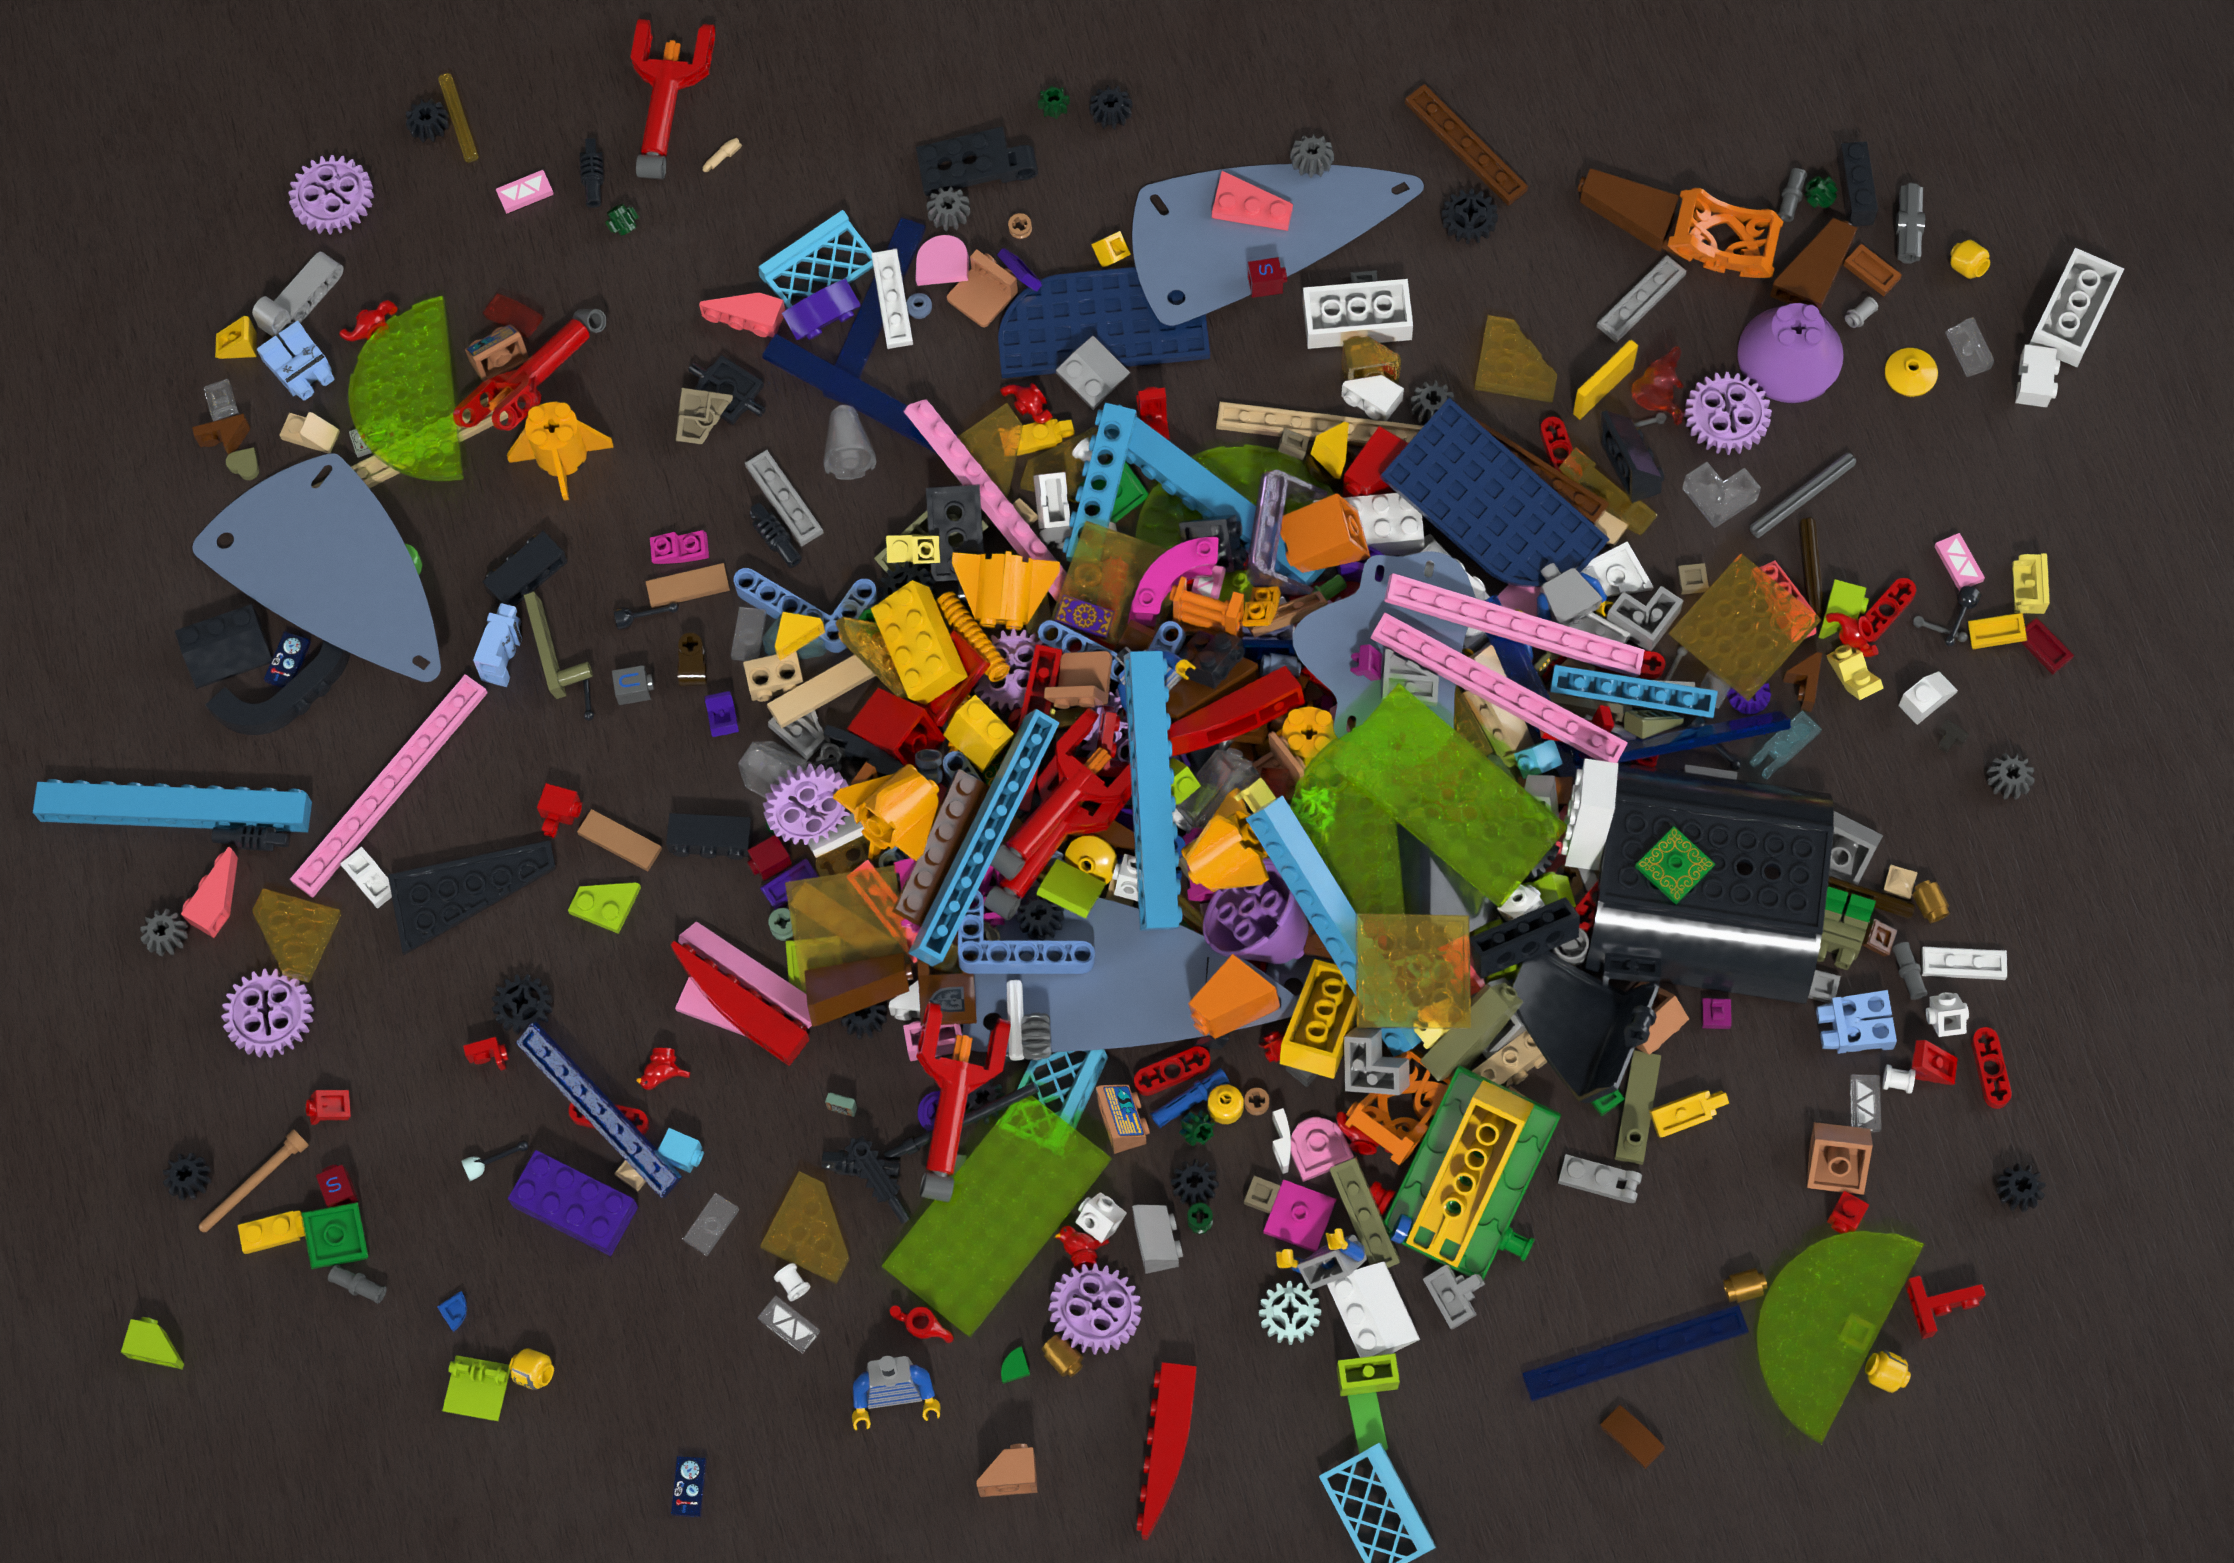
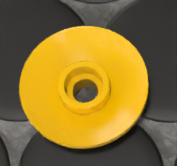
M1904 348L1896 351L1889 357L1885 365V378L1894 391L1904 396L1915 397L1927 393L1933 388L1938 377L1937 365L1928 353L1916 348ZM1908 366H1914L1917 370H1910Z
M1094 835L1080 836L1070 843L1065 853L1067 864L1106 884L1112 880L1116 863H1118L1117 856L1111 845L1104 839ZM1084 861L1090 862L1091 868H1088Z

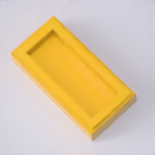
M2023 612L1968 621L1972 649L2027 641Z

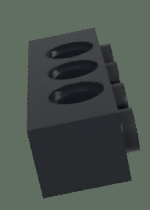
M1564 897L1467 938V960L1481 979L1579 938L1580 916L1567 898Z

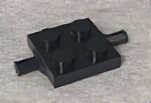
M721 355L715 364L706 370L695 362L692 363V366H689L688 371L700 378L698 385L694 388L695 390L733 395L732 401L720 416V418L731 425H734L742 413L750 410L758 417H762V413H765L766 408L754 401L755 397L764 387L763 381Z

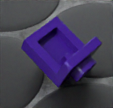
M727 691L705 696L712 737L739 732L731 692Z

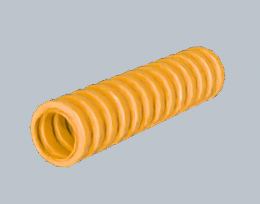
M954 592L942 594L937 599L936 604L941 615L944 616V620L991 664L985 672L989 680L992 682L1002 680L1009 673L1010 666L1001 657V654L992 645V642L983 633V630L974 621V618L965 609V606L957 598Z

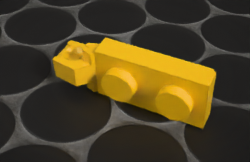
M1050 419L1043 424L1031 423L1001 430L999 433L1005 457L1010 458L1057 447L1058 443L1063 442L1062 438L1074 436L1072 420L1058 422L1057 419Z
M1705 1090L1653 1108L1649 1112L1657 1136L1661 1138L1713 1119L1712 1116L1717 1114L1715 1109L1729 1104L1726 1093L1723 1091L1710 1094L1709 1090Z
M290 1211L238 1225L244 1254L299 1241L304 1236L301 1211Z

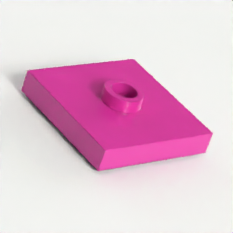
M1283 1179L1266 1223L1264 1234L1316 1252L1331 1217L1336 1199Z

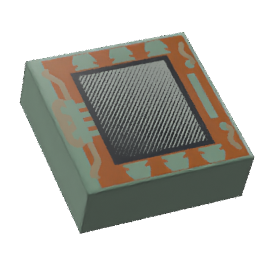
M831 1092L828 1093L825 1101L828 1110L855 1116L857 1106L854 1099Z

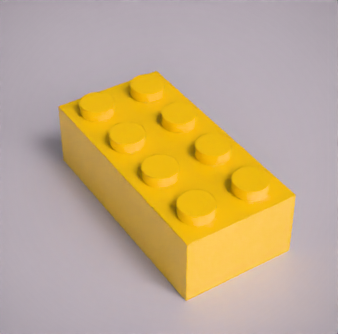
M912 580L871 608L909 699L926 705L968 677L929 587Z
M1314 959L1281 1044L1280 1064L1334 1079L1344 1053V1036L1353 1029L1361 1008L1359 1000L1337 965Z

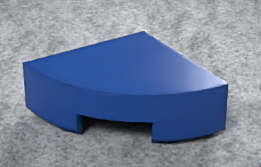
M462 1291L437 1306L453 1332L460 1327L467 1312V1302Z

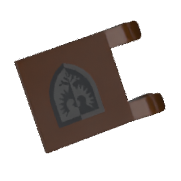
M965 955L964 959L973 961V956ZM917 958L921 1026L928 1002L941 1005V1012L943 1014L941 1025L977 1023L974 974L966 973L962 970V974L929 975V964Z

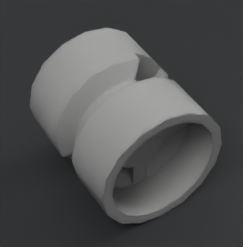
M1579 928V938L1550 949V952L1579 968L1583 965L1589 948L1587 934Z

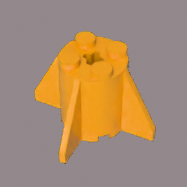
M553 401L532 407L529 410L525 428L507 453L509 463L536 459L541 469L547 471L552 476H558L563 500H569L566 476L578 470L577 467L581 465L582 461L584 463L587 451L613 448V442L610 437L578 421L568 404Z
M1006 551L1005 554H992V559H985L986 554L977 555L953 552L952 565L974 619L979 621V627L995 628L996 624H1006V629L1022 630L1023 625L1028 624L1060 571V562L1034 560L1032 558H1028L1027 562H1022L1023 556L1011 555L1010 551Z
M1308 701L1307 707L1290 711L1284 721L1283 728L1275 733L1278 737L1283 736L1290 746V753L1294 757L1299 756L1306 767L1304 774L1308 780L1306 782L1308 795L1310 778L1329 770L1330 766L1333 765L1334 759H1352L1345 742L1338 739L1333 729L1334 721L1331 714L1326 710L1313 707V701ZM1269 738L1265 739L1263 745H1255L1258 756H1265L1271 752ZM1307 801L1303 806H1308L1309 801Z
M907 764L894 774L840 788L833 795L837 802L854 814L856 824L861 822L865 828L861 832L870 841L868 855L870 860L873 861L887 847H890V850L894 847L899 848L914 861H917L924 854L927 838L938 808L937 793L939 792V787L933 780H927L913 765Z
M1237 787L1227 794L1200 836L1181 849V853L1190 868L1188 875L1191 881L1196 885L1201 883L1212 892H1216L1219 889L1262 885L1269 880L1263 859L1270 857L1246 820L1251 814L1247 812L1243 798L1239 801H1236L1234 798L1240 792V789Z

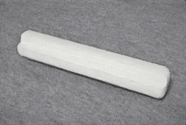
M1009 980L1007 982L1008 1020L1011 1021L1008 1039L1009 1057L1011 1060L1016 1061L1025 1058L1022 1051L1021 1036L1023 989L1020 980Z

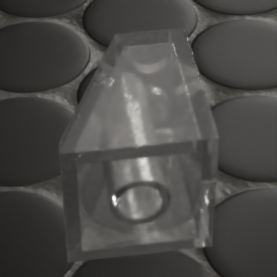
M774 741L752 742L738 763L745 787L766 798V793H773L770 787L771 784H780L779 776L785 779L788 777L787 770L795 774L799 765L804 771L807 770L809 764H812L813 769L816 770L815 764Z
M1228 748L1227 751L1216 750L1195 776L1201 787L1181 804H1177L1176 809L1192 827L1204 829L1227 794L1236 787L1240 791L1258 780L1260 773L1252 766V762L1243 756L1241 751L1233 748ZM1244 800L1247 812H1249L1250 807Z

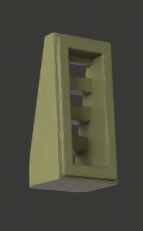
M1661 709L1632 710L1625 712L1624 729L1641 739L1683 724V718L1670 711Z

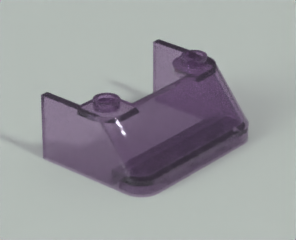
M1271 470L1263 473L1259 485L1246 567V576L1251 585L1255 587L1279 586L1280 597L1284 598L1313 592L1312 587L1276 573L1274 570L1285 499L1288 498L1298 503L1327 497V491L1280 470Z

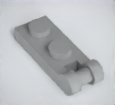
M1566 1154L1558 1184L1628 1203H1636L1638 1194L1635 1191L1637 1185L1641 1183L1642 1175L1635 1171H1625ZM1618 1180L1626 1182L1624 1189L1616 1188Z

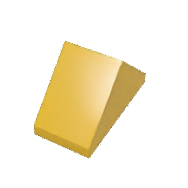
M248 316L241 317L216 334V358L256 357L257 332Z
M1342 422L1317 435L1311 451V455L1337 479H1340L1346 462L1348 422Z
M783 612L775 643L778 659L780 661L824 634L823 621L817 617Z

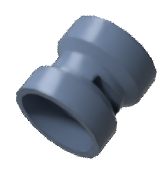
M934 749L918 751L915 754V764L918 766L917 771L927 780L930 779L939 784L943 779V773L940 768L942 753Z

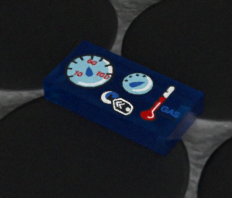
M284 632L264 677L265 682L282 688L298 674L311 644L310 640Z
M677 1456L671 1509L672 1516L701 1518L706 1458Z

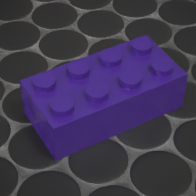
M535 1150L508 1197L513 1208L609 1256L613 1254L638 1209L633 1198Z

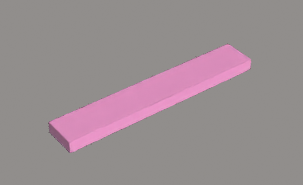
M695 922L679 935L678 942L680 944L686 943L697 952L698 956L711 960L718 966L719 970L733 975L742 985L748 989H753L763 999L778 1006L784 1013L798 1020L808 1029L812 1026L807 1007V996L804 992L698 922Z

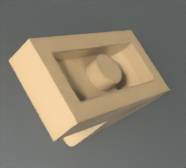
M309 412L307 417L289 413L280 437L284 441L330 454L340 431L312 412Z

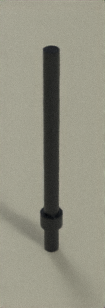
M1032 1082L964 1114L962 1128L1038 1093L1039 1089L1036 1083ZM933 1129L917 1137L912 1135L904 1139L902 1144L885 1151V1158L894 1160L907 1153L912 1155L920 1151V1147L931 1143Z

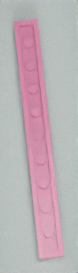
M927 399L908 405L904 413L962 485L980 484L981 508L1016 552L1023 556L1024 562H1027L1028 558L1057 561ZM1060 564L1059 574L1048 590L1059 605L1063 595L1084 601L1086 596Z
M1394 573L1389 576L1384 602L1635 678L1640 675L1644 649Z
M1384 613L1371 636V639L1598 761L1617 763L1628 743L1387 613Z
M465 674L290 878L291 882L313 898L341 866L340 863L352 853L487 694V690Z

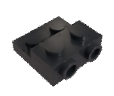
M1236 515L1213 516L1208 519L1187 520L1179 523L1182 543L1197 538H1218V558L1215 566L1224 567L1226 572H1235L1244 567L1247 553L1245 548L1240 545L1239 537L1242 536L1243 528L1241 522L1236 520Z
M1198 630L1177 656L1189 661L1196 667L1195 670L1188 668L1185 671V675L1189 677V680L1215 689L1222 680L1226 679L1232 668L1242 660L1245 650L1242 638L1220 630L1215 636Z

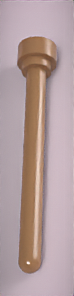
M293 1129L286 1136L287 1139L283 1142L285 1145L199 1224V1230L201 1232L210 1230L292 1153L294 1155L298 1151L301 1153L309 1144Z

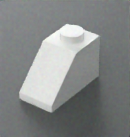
M1938 671L1922 678L1902 696L1899 707L1918 725L1956 694L1958 690Z

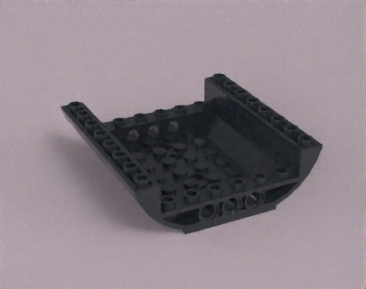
M1617 762L1615 810L1601 857L1593 929L1586 955L1585 971L1602 973L1605 953L1661 958L1660 982L1806 1004L1814 978L1824 926L1834 833V808L1831 794ZM1674 826L1715 863V866L1677 905L1635 867ZM1742 862L1747 863L1751 867V873L1749 875H1741L1737 871L1736 865ZM1767 867L1776 868L1779 872V878L1774 880L1767 878L1764 869Z

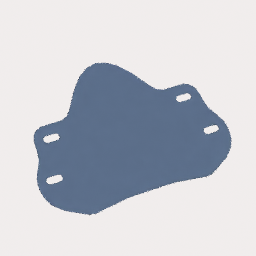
M1433 551L1420 552L1405 557L1388 555L1370 557L1364 564L1360 588L1355 594L1308 614L1297 624L1293 632V647L1298 658L1336 696L1338 704L1333 729L1337 738L1343 742L1366 748L1385 762L1400 767L1422 765L1434 757L1452 736L1454 730L1456 684L1417 664L1422 670H1428L1439 677L1437 706L1382 702L1385 649L1389 648L1371 639V636L1384 613H1387L1462 654L1464 638L1468 627L1384 602L1389 576L1394 573L1476 598L1469 577L1460 563L1446 554ZM1427 561L1434 562V570L1431 577L1424 575ZM1378 565H1382L1385 568L1381 582L1375 580V572ZM1370 644L1382 654L1381 680L1370 681L1364 675L1356 676L1350 671V668L1359 666V662H1355L1351 655L1353 653H1360L1361 645ZM1394 651V655L1407 662L1410 660ZM1349 716L1356 717L1355 730L1352 733L1346 731ZM1395 738H1399L1402 741L1399 755H1393L1391 751Z

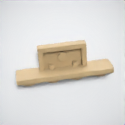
M1526 1030L1471 1072L1481 1075L1496 1084H1504L1505 1087H1508L1512 1083L1517 1085L1528 1076L1526 1072L1534 1066L1539 1069L1547 1063V1060Z

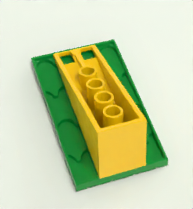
M1459 1065L1384 1221L1389 1235L1391 1236L1401 1214L1411 1218L1412 1223L1401 1244L1444 1265H1449L1450 1268L1469 1277L1474 1274H1480L1482 1280H1484L1562 1114Z

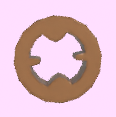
M1015 214L1008 222L1010 234L1017 239L1026 238L1032 231L1031 220L1025 214ZM1020 222L1024 225L1025 229L1020 231L1019 228H1016V223Z
M1262 1088L1250 1089L1245 1095V1109L1252 1115L1264 1114L1269 1108V1095ZM1253 1096H1259V1099L1265 1101V1103H1260V1107L1255 1108L1254 1103H1249L1250 1099L1253 1100Z

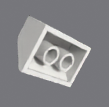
M1385 1262L1356 1269L1351 1275L1327 1284L1360 1358L1392 1354L1420 1340Z

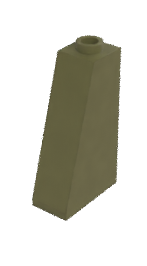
M1505 982L1490 987L1430 1049L1420 1062L1437 1081L1454 1076L1459 1065L1469 1070L1524 1002L1517 996L1515 989Z

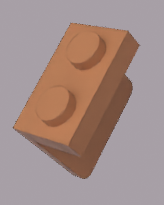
M976 250L970 256L972 269L969 271L968 281H960L947 295V301L981 327H987L1018 294L1017 277L1010 269L1000 267L989 254H983Z
M1107 651L1064 653L1061 657L1058 687H1045L1044 698L1052 702L1054 707L1068 709L1070 706L1093 708L1097 705H1108L1112 655Z
M1272 731L1268 734L1271 752L1249 765L1248 769L1255 780L1262 778L1276 798L1283 795L1288 805L1293 803L1291 801L1293 798L1299 799L1301 797L1300 792L1305 791L1307 793L1306 782L1308 780L1304 774L1306 767L1299 756L1294 757L1290 753V746L1283 736L1278 737Z

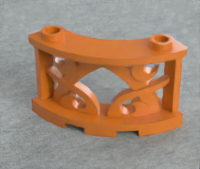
M1701 188L1681 191L1682 204L1675 234L1669 237V248L1688 261L1694 258L1704 262L1703 267L1712 271L1725 273V269L1739 271L1741 277H1773L1774 267L1772 264L1780 227L1783 226L1782 219L1773 210H1753L1733 206L1714 198ZM1727 223L1736 232L1741 241L1731 244L1725 251L1718 250L1714 237L1707 229ZM1755 227L1769 228L1767 238L1754 240L1764 231H1758ZM1765 245L1764 253L1760 256L1758 247ZM1741 249L1739 252L1741 255L1734 254L1733 251Z
M1414 1047L1394 1058H1408L1409 1060L1413 1058L1423 1065L1420 1060L1425 1055ZM1416 1066L1413 1073L1409 1074L1410 1086L1401 1094L1416 1093L1413 1100V1108L1415 1114L1421 1120L1420 1122L1407 1117L1391 1121L1387 1098L1396 1095L1369 1093L1360 1103L1356 1101L1346 1113L1349 1119L1345 1125L1349 1128L1353 1125L1391 1152L1393 1155L1390 1159L1400 1165L1413 1153L1416 1145L1423 1141L1453 1076L1443 1080L1448 1084L1445 1085L1428 1081L1431 1073L1427 1069L1422 1081H1416L1418 1076ZM1422 1094H1426L1423 1101H1430L1431 1106L1423 1107L1421 1105L1420 1098ZM1376 1100H1377V1108L1374 1107V1106H1372V1105L1375 1103ZM1402 1126H1406L1409 1132L1403 1131Z

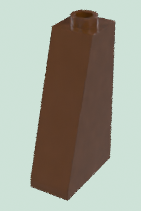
M1590 168L1587 178L1582 176L1579 183L1578 191L1582 192L1580 203L1648 246L1661 252V247L1666 239L1677 208L1679 196Z
M1833 218L1776 278L1770 296L1788 304L1801 303L1813 305L1818 308L1820 313L1854 241L1857 227L1852 226L1848 221Z
M1243 657L1232 668L1226 679L1222 680L1215 689L1182 678L1169 691V700L1166 702V713L1170 714L1171 724L1260 679L1258 664Z
M903 953L805 970L807 1007L812 1027L909 992L908 980L913 979L911 963L905 964Z

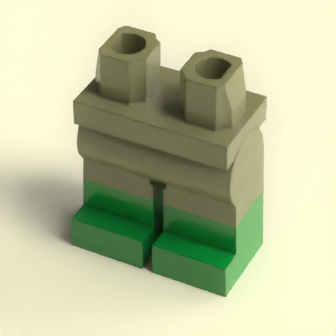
M1828 887L1823 934L1817 961L1824 962L1826 953L1831 952L1837 954L1834 965L1848 970L1860 952L1876 901L1851 894L1843 921L1841 922L1840 919L1848 892Z

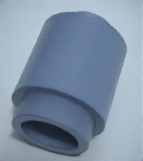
M1276 653L1263 655L1260 664V676L1264 677L1286 665L1293 676L1299 678L1301 662H1297L1296 656Z

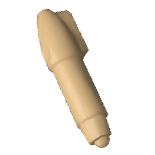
M734 138L722 145L703 165V172L714 169L726 157L734 155L742 147L739 140Z

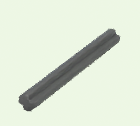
M1849 452L1842 455L1752 523L1749 529L1756 538H1760L1854 467L1856 463L1855 457Z

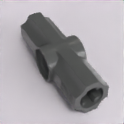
M1908 183L1900 188L1899 211L1897 212L1895 233L1898 234L1897 260L1907 264L1920 261L1922 254L1921 240L1925 227V213H1922L1923 187L1913 183Z

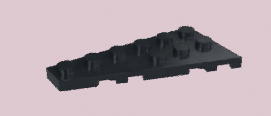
M550 840L389 874V885L403 955L408 954L555 870L556 865Z

